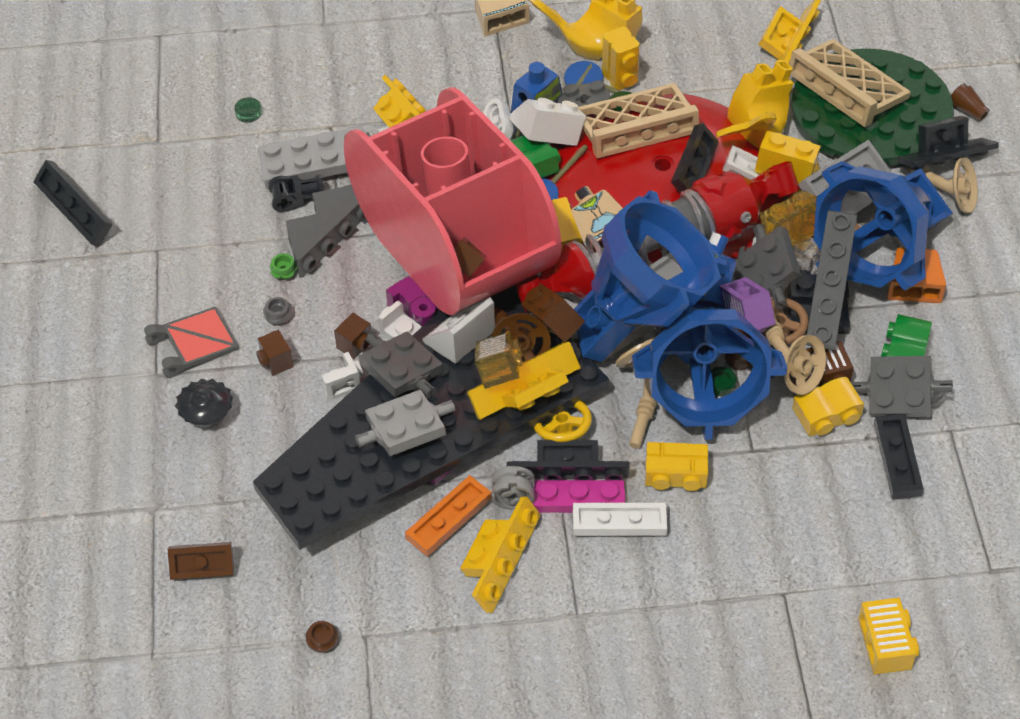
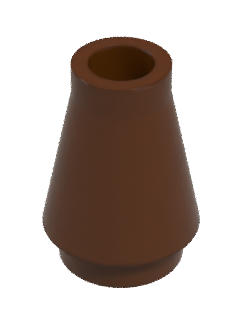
M963 83L951 94L953 106L974 117L978 122L988 115L990 109L985 106L971 85L967 86Z

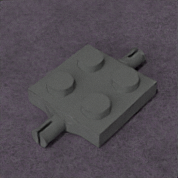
M757 224L756 227H753L756 243L738 256L744 278L747 277L768 290L770 297H773L775 308L782 309L784 306H787L783 293L784 289L790 282L799 277L801 273L788 230L779 226L767 235L765 226Z
M408 331L387 341H383L375 332L367 335L366 341L374 348L359 355V364L394 397L415 389H421L428 399L436 395L437 389L428 381L443 372V363Z
M931 356L871 357L870 374L867 381H850L857 393L868 394L870 399L869 414L871 417L905 414L906 417H931V404L935 392L953 393V380H934Z

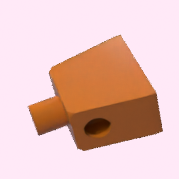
M900 247L896 250L893 265L901 263L906 248ZM926 249L925 279L918 284L903 290L896 279L890 282L887 300L942 303L946 281L938 252L935 249Z

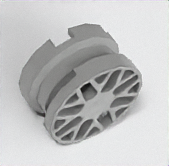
M507 466L493 473L492 501L500 508L514 510L520 497H528L532 503L534 502V474L530 470L519 466Z

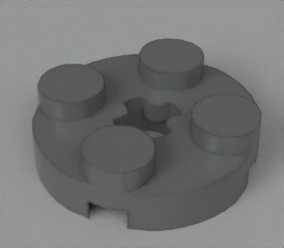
M600 80L580 85L568 84L563 88L564 93L559 97L558 103L562 104V101H570L580 107L608 100L610 92L605 87L604 82ZM588 114L586 116L596 118L598 115Z

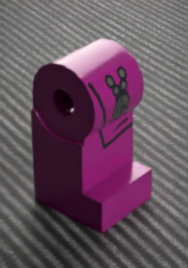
M409 275L386 289L387 306L390 307L396 301H400L403 304L404 312L420 326H423L435 316V304Z

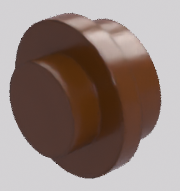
M317 621L306 632V643L315 652H327L337 644V630L329 622Z

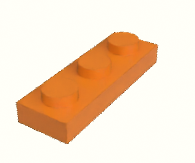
M469 475L405 532V539L428 557L492 500V492Z

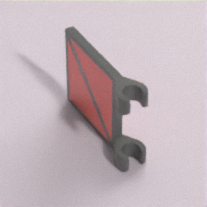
M216 306L163 325L150 324L144 328L145 340L148 345H156L168 337L178 357H166L162 360V371L166 378L175 377L186 368L239 350L237 342Z

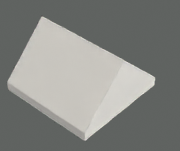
M491 297L486 298L473 306L451 315L422 339L423 342L456 364L467 353L478 346L480 342L492 334L495 328L493 300Z

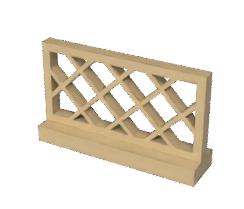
M834 39L806 52L801 48L792 51L789 65L793 70L790 75L864 127L872 124L875 115L910 97L911 91ZM829 50H834L838 54H831L826 52ZM827 61L841 63V65L827 64ZM846 64H852L857 67H849ZM846 75L860 76V79L850 78ZM865 77L874 78L877 81L865 80ZM866 88L878 89L880 92L866 91ZM885 90H886V91H893V92H895L896 94H888V93H885Z
M675 83L578 107L585 115H598L596 118L586 116L582 127L593 145V153L596 158L691 135L694 126L699 124V110L695 104L690 105ZM668 94H673L674 96L672 99L661 97ZM645 101L649 103L645 106L636 102ZM655 104L666 106L664 110L653 108ZM616 106H620L621 108H623L621 112L614 111L611 109L616 108ZM630 110H631V111L639 112L640 115H639V116H634V115H630V114H628V113H629ZM605 117L615 119L613 123L603 121Z

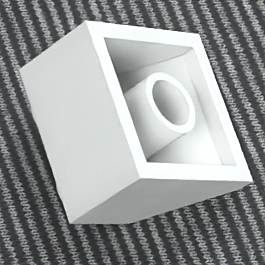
M538 98V100L527 99L510 114L509 119L528 140L577 146L586 115L573 102L562 101L561 104L554 103L546 98Z

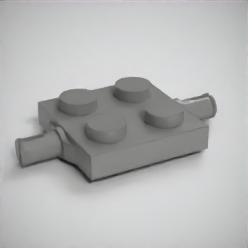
M420 389L365 410L372 430L355 435L357 445L361 448L376 441L385 448L389 456L445 436V426L439 417L455 412V406L452 400L435 406L427 400Z

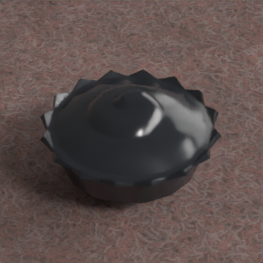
M200 379L198 382H190L188 387L182 388L181 394L176 396L177 403L175 407L178 410V415L185 422H189L197 427H211L217 425L227 416L228 411L232 408L231 402L234 397L230 395V389L226 388L223 382H216L214 379Z

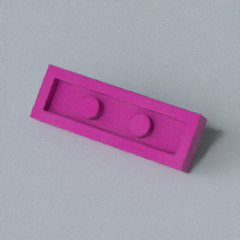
M534 480L533 505L539 513H573V503H625L624 480Z

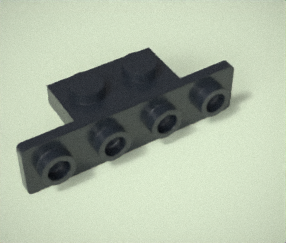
M964 116L953 117L919 125L918 152L898 156V163L908 165V168L911 170L924 169L925 165L928 164L942 165L946 164V160L968 158V155L988 154L989 150L999 148V142L986 138L968 140L969 118Z
M537 440V461H507L506 467L519 466L526 468L534 474V478H543L544 480H561L562 478H574L575 480H592V478L622 480L629 477L630 462L598 461V440H571L567 442Z

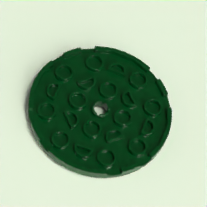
M863 48L851 49L856 55L911 91L909 99L875 115L872 124L866 127L856 122L800 81H796L791 100L793 121L807 141L820 145V151L831 157H834L835 154L843 156L869 140L884 162H888L889 166L902 164L898 163V156L918 152L919 125L949 119L953 115L952 97L943 80L923 62L893 51ZM827 61V64L841 65V63ZM846 64L849 67H857L852 64ZM846 75L850 78L860 79V76ZM865 77V80L877 81L874 78ZM866 88V91L880 92L878 89ZM885 90V93H888V94H896V93L893 92V91H886V90Z

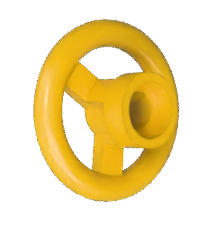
M578 401L572 407L577 408L582 413L583 418L570 416L568 412L562 411L553 416V420L545 427L542 426V423L536 424L534 430L545 440L557 442L576 440L589 430L592 423V414L585 403Z

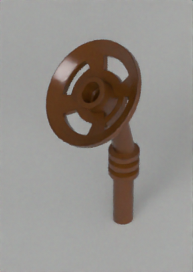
M494 305L495 328L492 332L491 341L499 339L498 336L502 329L508 332L505 343L499 344L497 342L491 344V348H494L492 350H495L493 351L494 356L502 365L512 369L550 350V333L546 325L539 318L527 313H515L508 316L505 311ZM517 320H526L532 322L537 327L533 328L531 325L527 323H517ZM536 337H543L542 348L535 356L531 350L535 346ZM508 352L515 357H524L525 361L512 360L505 354Z

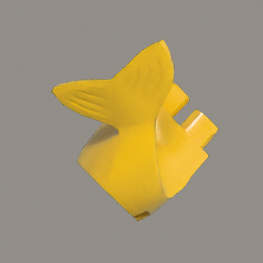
M528 0L559 28L570 48L576 54L586 59L600 61V58H602L604 33L623 26L627 27L632 36L636 38L642 26V7L635 4V0H591L589 9L574 23L566 22L556 10L542 1Z
M777 60L773 69L764 63L756 64L752 73L743 75L733 93L727 117L733 126L717 131V138L741 133L751 144L760 149L767 130L775 133H784L789 109V95L794 84L789 78L793 68L785 60Z

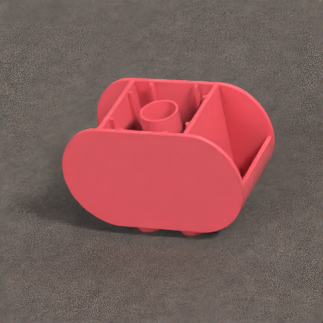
M449 87L442 90L438 96L437 107L370 137L359 129L351 130L345 135L344 157L353 191L366 220L379 241L442 312L454 315L555 266L559 262L562 249L559 223L552 200L539 173L529 159L457 88ZM463 237L468 239L486 255L485 260L470 277L465 273L462 275L454 250Z

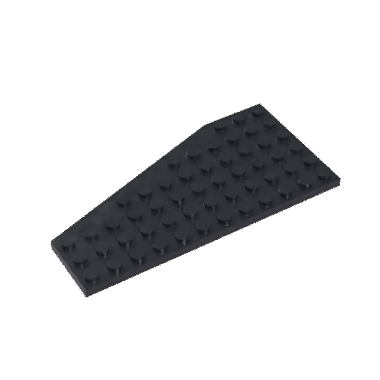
M515 285L491 296L494 305L505 311L508 316L515 313L530 314L524 311ZM440 310L412 336L443 363V372L428 381L437 389V393L434 397L427 398V400L435 406L452 400L455 412L439 417L445 426V436L389 456L385 448L376 441L359 448L355 435L372 430L371 425L366 419L365 410L419 390L406 391L394 397L369 374L253 481L254 490L300 550L527 431L536 424L542 423L567 410L578 401H584L609 387L610 379L591 359L583 357L579 346L569 338L566 342L571 343L580 369L566 375L569 382L560 386L558 393L549 397L541 396L535 399V404L527 409L518 410V408L504 407L480 420L477 418L467 394L468 391L505 373L510 368L502 365L494 354H490L493 351L489 347L491 345L488 344H491L489 339H491L492 334L483 340L485 342L476 346L456 364L426 345L422 339L451 316ZM517 320V323L522 322L531 325L533 328L537 327L532 322L526 320ZM504 329L500 332L499 336L501 337L499 338L502 339L498 340L500 341L499 343L506 342L508 332ZM549 332L551 338L550 349L564 343ZM536 337L535 346L531 350L535 356L542 348L543 337ZM508 352L505 354L512 360L525 361L524 357H515Z

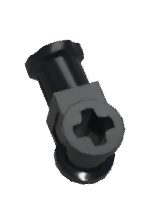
M298 175L290 177L276 176L268 182V190L273 195L272 207L277 212H288L295 207L304 206V199L313 198L312 193L324 191L321 175L299 181Z

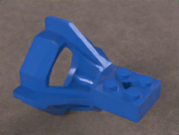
M843 161L826 168L822 172V176L829 184V187L816 198L813 241L820 250L822 248L828 210L840 212L842 201L848 190L865 192L876 205L875 219L854 232L847 280L882 288L896 279L903 290H907L924 280L927 231L940 224L952 215L953 212L920 168L906 176L861 166L854 167ZM886 234L898 237L906 248L901 263L892 266L873 264L857 254V252Z
M649 190L643 197H636L604 227L602 235L604 249L594 280L591 283L592 290L574 308L585 320L576 331L582 356L602 362L637 325L669 327L683 312L690 310L721 279V275L728 269L726 260L714 256L710 241L680 211L660 203L657 192ZM649 236L664 246L677 260L683 272L666 280L653 271L638 255L645 237Z
M698 301L690 310L683 312L669 327H665V330L651 341V344L632 355L635 378H650L649 386L652 397L685 427L701 426L704 440H712L713 426H732L766 398L770 391V376L787 375V364L782 352L771 348L768 339L736 309H724L723 305L711 301ZM736 328L741 329V330H743L744 332L748 333V334L751 336L752 339L746 337L744 334H742V333H741L740 331H738ZM723 353H738L753 365L752 371L738 389L724 397L715 399L710 363L717 360ZM669 354H676L686 364H690L694 399L678 394L665 382L660 366Z

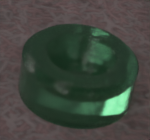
M252 97L242 98L234 106L236 118L244 123L254 122L262 114L260 102Z

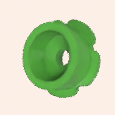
M285 253L274 256L270 264L271 275L277 279L291 278L298 268L293 257Z

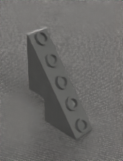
M352 185L312 193L315 214L286 221L288 239L294 260L298 266L299 278L304 277L308 272H312L317 263L326 255L331 254L335 246L344 238H347L361 221L366 220Z
M828 210L807 335L819 338L825 349L835 350L857 214Z

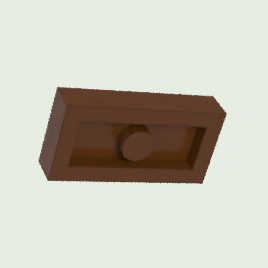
M232 542L169 546L167 549L170 580L234 575Z

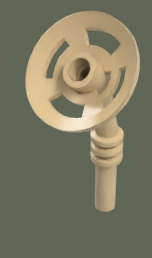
M968 158L958 159L954 168L953 178L949 179V181L931 172L930 168L925 165L922 171L932 185L954 195L959 208L964 213H971L974 210L978 194L977 178L974 167ZM961 166L963 167V169H964V171H965V174H964V175H963L962 172H960V167H961ZM908 168V171L911 173L916 171Z
M773 308L776 324L766 327V337L769 344L773 345L775 350L782 352L787 364V375H784V379L789 390L800 395L807 394L816 388L824 374L826 366L824 345L816 336L803 335L796 339L791 347L788 348L784 342L785 336L782 326L777 322ZM807 342L811 344L815 354L810 355L804 349ZM813 365H815L810 378L807 381H805V379L810 375ZM789 373L792 377L796 378V385L791 382Z
M655 338L647 340L625 352L615 361L616 367H633L632 361L629 362L632 359V355L651 344V341ZM644 378L643 397L640 398L638 409L635 413L637 420L629 442V446L635 449L641 447L648 421L653 418L657 402L651 395L650 378Z

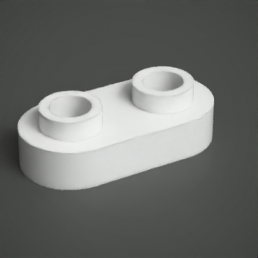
M497 98L491 100L486 105L483 114L511 140L513 137V123L509 119V106Z

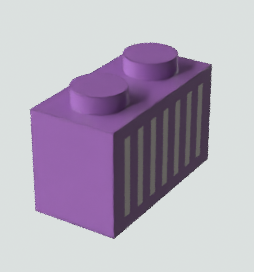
M747 277L720 285L724 309H736L760 333L764 332L766 327L776 324L768 290Z

